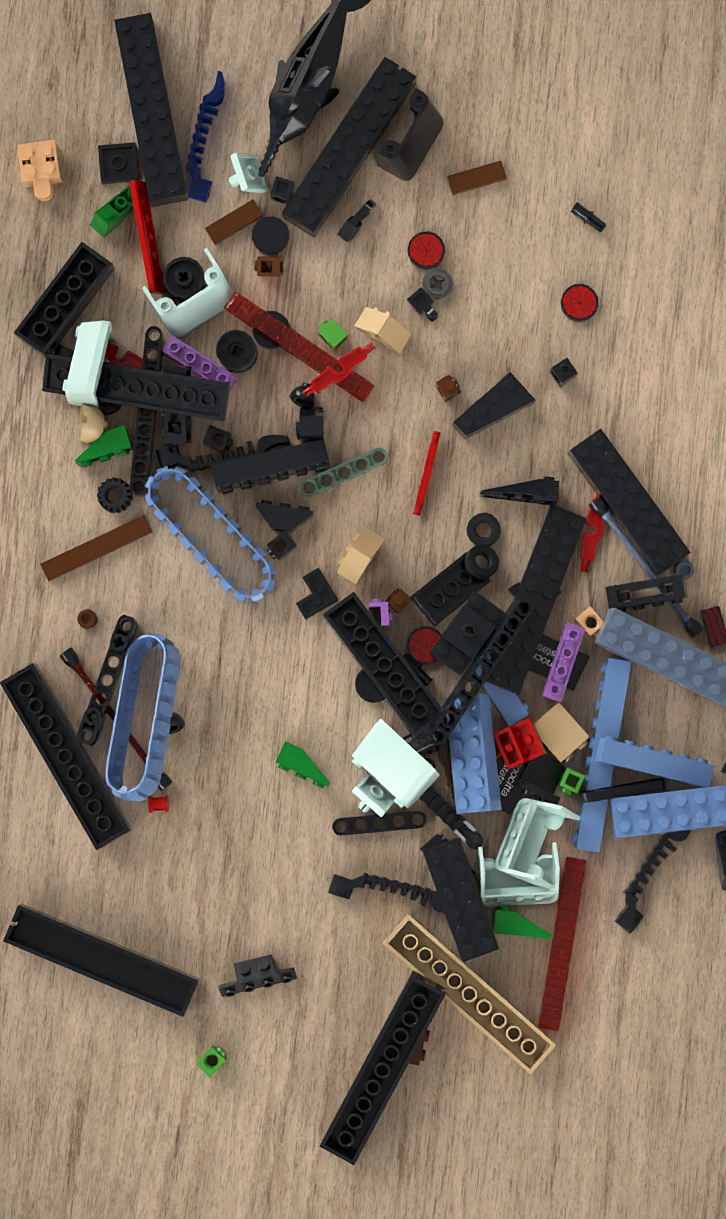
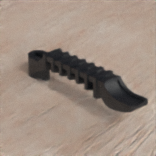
M283 435L263 436L257 443L259 452H255L252 441H247L246 445L249 454H245L243 446L237 447L239 456H234L233 450H228V458H224L223 452L216 453L218 459L214 460L212 453L206 455L207 462H203L202 455L196 456L194 461H192L190 456H181L178 445L160 448L156 450L160 468L182 466L189 469L191 473H194L197 470L212 469L211 465L264 453L275 446L290 444L288 436Z
M432 786L419 797L468 847L478 849V847L483 845V836L463 816L456 814V810ZM466 832H468L471 836L474 837L478 835V837L476 838L478 842L476 844L474 842L470 844L471 839L466 834Z
M691 830L664 833L658 839L657 845L652 848L651 854H648L646 857L647 860L641 864V869L635 873V878L628 883V888L623 891L626 906L614 922L629 934L635 930L644 915L636 910L638 898L635 895L637 892L641 894L644 890L638 885L641 881L647 885L650 881L644 875L646 872L651 876L655 873V870L650 867L652 863L656 867L661 864L656 858L657 855H660L663 859L669 856V854L662 850L663 846L673 853L677 850V847L669 842L668 839L683 841L688 837Z
M366 872L353 880L334 874L328 890L330 894L350 900L353 888H364L365 884H368L369 889L375 890L378 882L381 883L379 891L385 892L387 885H391L390 893L396 894L398 887L402 888L400 895L406 897L408 890H412L410 900L416 901L418 892L423 893L419 906L425 907L428 896L432 895L431 905L433 909L444 913L437 891L431 890L428 887L422 888L416 884L401 883L395 879L380 878L374 874L373 876L368 875Z

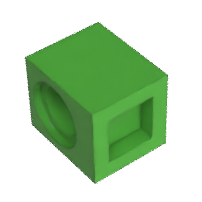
M333 319L329 322L326 320L319 326L318 335L333 351L348 339V334Z
M212 1045L197 1061L196 1065L210 1078L227 1060V1057H225L226 1052L220 1046L215 1047ZM215 1055L218 1058V1063L215 1065L210 1064L207 1059L208 1056Z

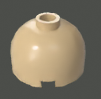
M81 405L78 417L79 430H77V441L85 443L95 442L103 432L107 431L108 421L104 420V414L99 408L92 405Z

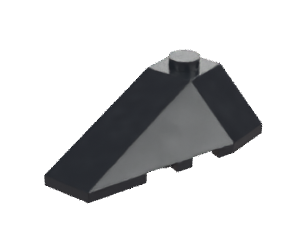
M545 476L543 479L481 490L479 497L549 506L551 504L556 505L559 500V481H555L554 477Z

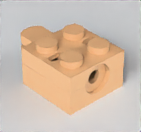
M48 140L17 145L22 183L25 188L34 187V194L38 200L45 202L50 200L53 196L52 184L63 183L56 141Z

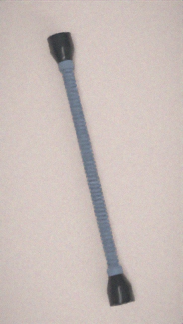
M599 496L590 503L589 507L594 513L609 523L608 525H610L622 543L627 546L626 548L630 550L629 552L633 554L632 556H634L646 574L651 577L650 579L658 578L648 562L635 549L636 547H634L627 535L614 522L615 520L611 518V513L603 498ZM658 587L664 596L672 595V593H664L663 587ZM679 603L671 605L678 612L677 614L681 616L680 618L684 623L685 630L691 638L704 630L697 620L685 613L686 611L682 609Z

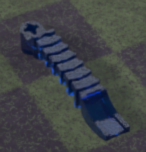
M221 71L217 72L214 88L210 93L203 96L202 104L199 106L200 112L197 115L195 134L193 133L192 136L193 143L190 145L191 152L188 154V164L186 163V170L191 173L193 178L188 198L207 203L213 182L201 178L202 171L197 166L198 164L202 165L203 158L196 155L197 153L204 155L205 148L199 146V143L206 145L207 138L201 136V133L208 135L210 128L203 126V124L211 126L213 124V118L205 115L210 114L217 117L219 110L213 107H218L224 100L225 84Z

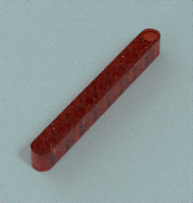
M234 292L225 304L224 309L275 344L279 343L281 345L279 347L321 374L329 366L338 373L342 372L336 358L241 294ZM353 370L347 379L334 383L362 402H365L375 387L371 382Z
M566 857L539 1018V1028L559 1031L586 869L585 859Z

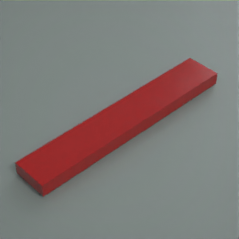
M133 180L129 182L149 293L163 294L166 293V288L163 281L162 266L146 182Z

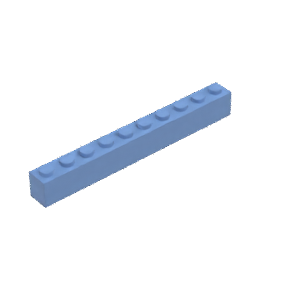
M607 658L606 662H602L601 673H604L603 681L600 680L598 685V692L601 693L600 699H596L595 703L597 717L593 718L591 729L594 730V735L590 737L588 744L591 753L590 756L586 757L585 767L588 770L582 782V787H585L584 791L611 786L614 766L597 762L595 758L600 738H607L608 735L619 739L631 661ZM579 797L578 805L581 806L580 814L577 813L580 816V820L575 821L578 829L577 833L574 832L572 844H575L574 848L600 852L608 799L582 803Z

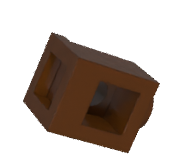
M284 256L257 257L254 263L257 276H283ZM268 262L272 263V269L267 268Z
M450 375L445 376L435 384L444 402L461 393L457 380Z
M397 588L385 602H388V606L399 615L412 600L402 589L399 590Z

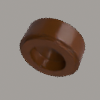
M85 609L78 614L77 621L81 627L90 629L96 625L97 616L92 610Z

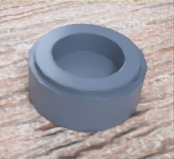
M681 561L676 564L674 573L675 575H684L685 580L692 577L694 567L688 561Z

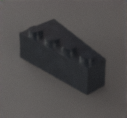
M509 372L453 422L452 426L464 439H467L487 429L489 426L516 414L520 410L533 405L536 400L516 377Z

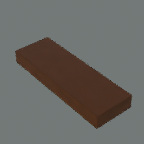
M501 160L447 176L452 196L507 179Z
M254 199L207 226L205 230L214 245H217L262 218L263 214Z

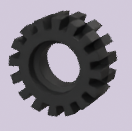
M112 477V479L108 478L105 482L101 483V487H98L97 497L98 502L106 511L121 513V511L127 510L126 508L131 505L133 493L127 482L120 478ZM113 488L120 489L122 492L121 500L116 503L108 499V492Z

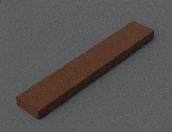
M145 515L40 565L47 580L52 581L153 532Z

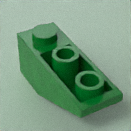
M130 185L94 213L90 226L103 237H106L117 228L134 209Z
M125 425L104 432L75 459L76 464L85 468L93 465L92 462L98 460L105 462L111 460V456L118 455L122 457L130 454L129 451L133 450Z
M286 741L284 742L276 760V763L279 764L278 768L286 772L291 769L296 772L295 776L304 780L307 777L314 780L313 784L324 788V785L329 786V781L303 749Z

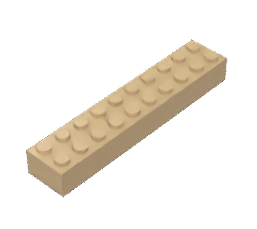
M409 913L383 941V945L410 969L447 988L444 999L530 1075L556 1046L546 1034L469 966L462 962L461 959Z

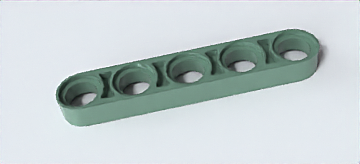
M375 448L307 478L301 484V491L305 496L311 497L378 468L386 463L387 452L382 448ZM376 452L384 454L385 458L382 462L374 460L373 456ZM358 460H365L367 467L363 470L356 467ZM342 467H346L349 469L350 474L347 477H341L339 470ZM324 475H330L332 483L324 485L321 482V478ZM306 483H313L315 490L307 493L304 490Z

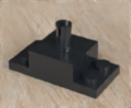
M474 591L429 654L460 676L491 635L505 612Z

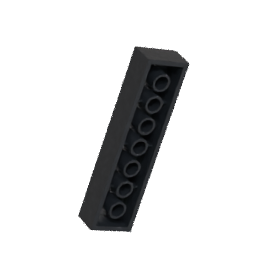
M601 428L568 452L577 468L593 490L606 502L611 515L657 576L691 553Z
M352 592L325 612L323 618L412 737L417 740L425 734L441 706L361 600Z

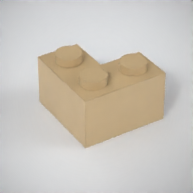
M365 307L354 325L365 336L378 340L387 349L397 353H401L412 335L406 330L407 326L395 320V315L388 311L384 313L376 307L374 309Z
M365 527L362 533L358 531L345 549L348 552L347 555L343 554L338 562L340 567L337 573L357 584L385 539Z

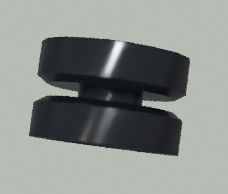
M179 257L167 264L163 273V281L167 293L175 301L183 303L206 288L203 268L196 260L190 257Z

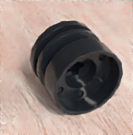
M230 330L224 333L217 342V357L223 367L230 372H246L256 363L258 357L257 346L252 337L245 331ZM237 348L240 351L243 350V352L240 353V357L233 355L236 352L235 349Z

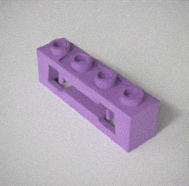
M173 335L162 349L163 355L176 364L192 366V374L196 377L230 382L229 392L237 381L235 375Z
M568 622L565 623L541 697L559 703L562 701L586 628Z

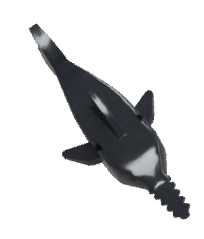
M332 0L330 6L296 46L287 62L285 63L283 60L278 62L276 82L268 102L270 110V139L266 147L267 151L264 154V159L261 161V166L258 169L260 177H264L268 172V167L271 166V161L279 150L278 147L304 133L311 125L318 110L329 104L339 94L338 88L330 87L339 62L347 12L359 10L371 0Z

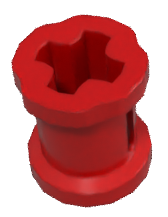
M168 795L157 798L148 796L149 813L164 810L169 812Z

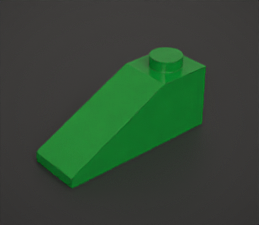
M499 906V909H494V934L552 939V934L517 912L512 911L511 907Z

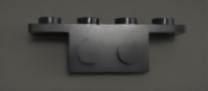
M272 955L234 963L237 981L218 985L222 997H232L237 993L252 992L261 987L269 988L274 984L289 983L297 979L294 967L275 971Z

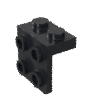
M542 755L527 762L516 786L524 789L522 793L533 797L535 794L540 797L539 801L557 805L560 797L554 795V792L565 767Z

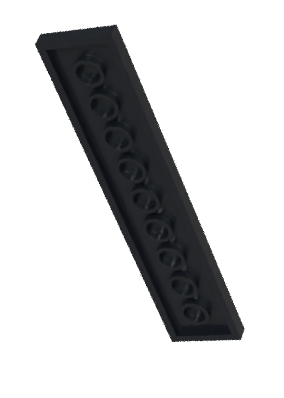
M46 353L43 392L66 395L65 391H63V382L65 379H68L73 357ZM103 362L96 397L98 401L225 421L230 382Z
M550 505L513 600H530L533 605L532 613L485 682L514 694H520L587 518L558 506ZM522 603L519 604V611L521 613L524 611ZM509 619L508 626L512 628L514 622L512 619ZM500 635L498 643L502 644L503 637Z

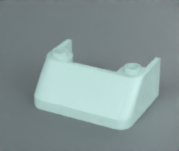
M207 248L204 249L205 257L212 266L204 274L208 287L176 306L167 297H163L155 302L145 286L142 288L146 298L169 334L176 338L184 337L229 309L235 303V295Z
M104 320L82 322L81 326L76 328L75 337L78 338L68 379H65L63 382V391H65L68 404L78 406L85 404L99 408L96 391L108 341H115L111 322Z
M528 798L521 799L515 807L495 861L496 868L503 873L528 883L554 890V885L542 879L544 872L542 867L535 864L548 829L557 830L560 828L565 817L580 820V816L563 806Z
M556 842L552 843V855L544 854L536 860V865L542 867L544 872L542 879L554 885V890L528 883L501 872L495 866L496 860L483 858V849L478 847L480 896L484 906L548 904L558 899L560 865Z

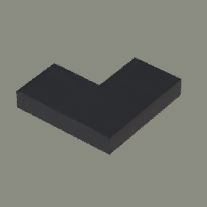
M319 567L302 577L312 594L297 602L296 605L305 620L337 602L338 599Z

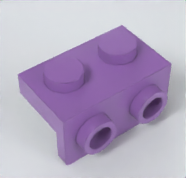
M372 599V602L369 603V610L380 609L381 628H389V623L393 622L392 610H388V602H384V599Z

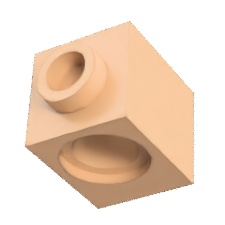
M591 606L574 619L578 626L586 628L584 633L588 637L591 635L596 637L603 624L602 619ZM588 618H592L595 621L596 625L594 628L586 626Z

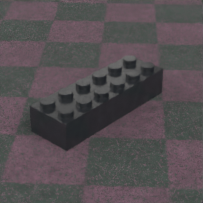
M81 242L14 331L16 337L43 357H46V353H53L115 270L113 263Z
M323 438L211 465L216 488L219 493L222 492L224 495L233 493V489L241 488V490L250 489L252 485L258 483L260 486L271 483L270 480H288L291 475H297V477L308 475V471L322 472L327 470L326 467L330 465Z
M455 837L422 849L462 962L499 950L460 837Z

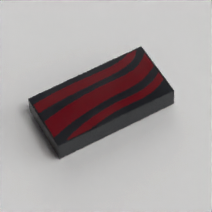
M716 606L701 610L700 614L709 647L712 648L726 644V628L720 607Z

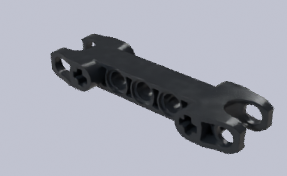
M123 614L117 621L88 708L80 723L77 733L78 742L93 746L98 741L107 710L124 665L127 650L134 641L138 624L133 617ZM126 622H131L129 630H123ZM121 641L124 642V646H118L117 644L118 642L121 643ZM116 657L119 659L118 666L110 667L109 661ZM109 675L113 681L109 686H105L103 679ZM99 694H105L106 701L103 704H98L96 701ZM96 714L98 719L93 720L91 716ZM90 730L92 737L86 741L84 738L85 732Z

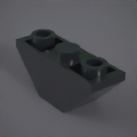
M261 500V503L256 502L257 510L270 528L275 531L292 533L313 518V511H310L309 507L299 506L297 509L291 508V505L286 503H280V506L272 505V502L267 500Z

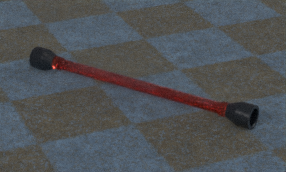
M72 647L67 649L59 657L74 672L78 673L79 677L93 694L95 685L82 668L83 666L79 662L78 655ZM102 694L97 696L99 704H103L106 701ZM109 705L107 714L114 722L116 713L110 707L111 705ZM130 732L128 742L131 743L130 745L134 747L133 749L137 751L136 753L140 755L139 757L143 759L142 761L146 765L147 754ZM162 772L158 785L160 791L173 783L164 772Z

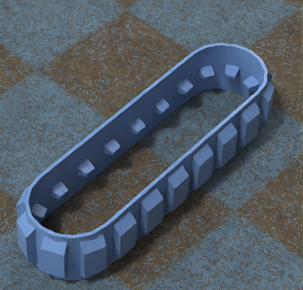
M168 466L158 469L157 474L154 477L150 476L145 485L148 489V494L145 495L149 508H156L154 512L156 517L162 523L166 521L169 523L167 528L175 537L178 535L182 536L180 542L188 551L191 549L196 551L193 556L201 565L205 562L209 565L206 570L214 578L219 576L222 579L219 584L227 592L232 590L235 599L244 603L247 599L252 600L253 603L264 600L263 595L267 592L271 593L276 584L272 580V576L276 572L272 561L266 562V553L259 546L257 548L252 546L254 541L246 532L244 534L239 532L241 527L233 518L229 521L226 519L228 513L220 504L216 507L213 505L215 502L214 498L207 491L202 493L200 491L202 488L201 484L194 477L189 479L186 470L177 466L175 469H169ZM174 475L175 480L179 482L182 478L189 483L187 489L190 492L196 490L202 497L200 503L203 506L209 504L215 510L213 517L216 520L222 518L229 525L226 531L229 534L235 532L242 539L239 545L242 548L248 546L255 553L252 557L253 560L256 562L261 559L266 567L262 568L263 574H269L268 581L263 579L261 584L264 586L263 590L259 592L258 589L252 590V595H246L247 590L243 588L239 592L232 587L235 581L231 577L225 580L219 573L222 567L218 563L212 566L206 559L208 552L205 549L199 552L194 547L195 539L191 535L186 538L179 531L182 525L179 522L173 524L166 517L169 511L166 508L160 510L155 504L160 501L158 495L153 496L154 489H159L160 484L158 482L161 479L166 481L169 480V476Z
M147 633L134 640L127 650L123 665L105 777L107 786L112 788V793L128 802L130 800L139 802L152 795L158 788L163 772V762L166 755L167 738L170 731V720L173 713L181 659L179 649L174 647V642L158 633L156 635ZM157 646L162 650L164 649V660L145 771L137 787L128 791L129 788L123 785V770L141 666L147 652Z

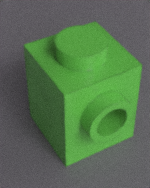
M565 768L558 786L562 787L560 791L571 795L572 792L577 794L585 775Z

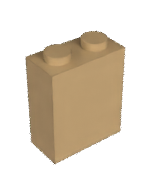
M559 702L534 723L542 744L559 763L562 761L568 762L574 756L572 753L577 748L581 750L588 744L587 739L590 736Z

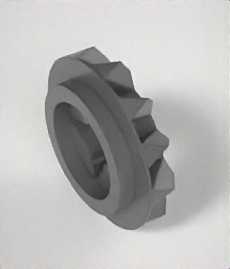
M433 269L424 276L422 286L431 298L438 300L443 297L445 298L451 292L453 281L445 270ZM434 279L438 282L443 281L441 290L438 287L432 288Z

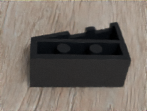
M300 407L299 422H296L297 440H301V444L324 438L323 407Z

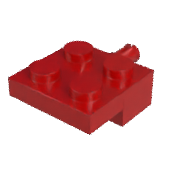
M532 718L493 733L499 749L495 750L496 758L502 756L508 769L515 768L546 754Z

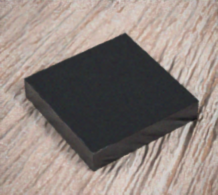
M135 142L98 146L101 184L139 181Z

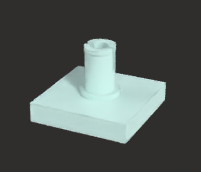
M244 153L230 155L236 172L235 175L229 177V183L232 187L240 185L241 190L246 192L265 193L269 191L265 176L260 177L258 175V169L261 166L258 155Z
M369 772L352 791L362 800L358 804L360 809L367 804L362 810L363 812L367 813L371 808L380 817L385 814L396 798Z

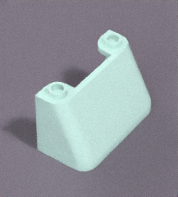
M382 719L374 725L352 755L354 758L352 762L359 769L364 767L396 797L393 801L401 808L405 806L409 809L440 776L421 755Z

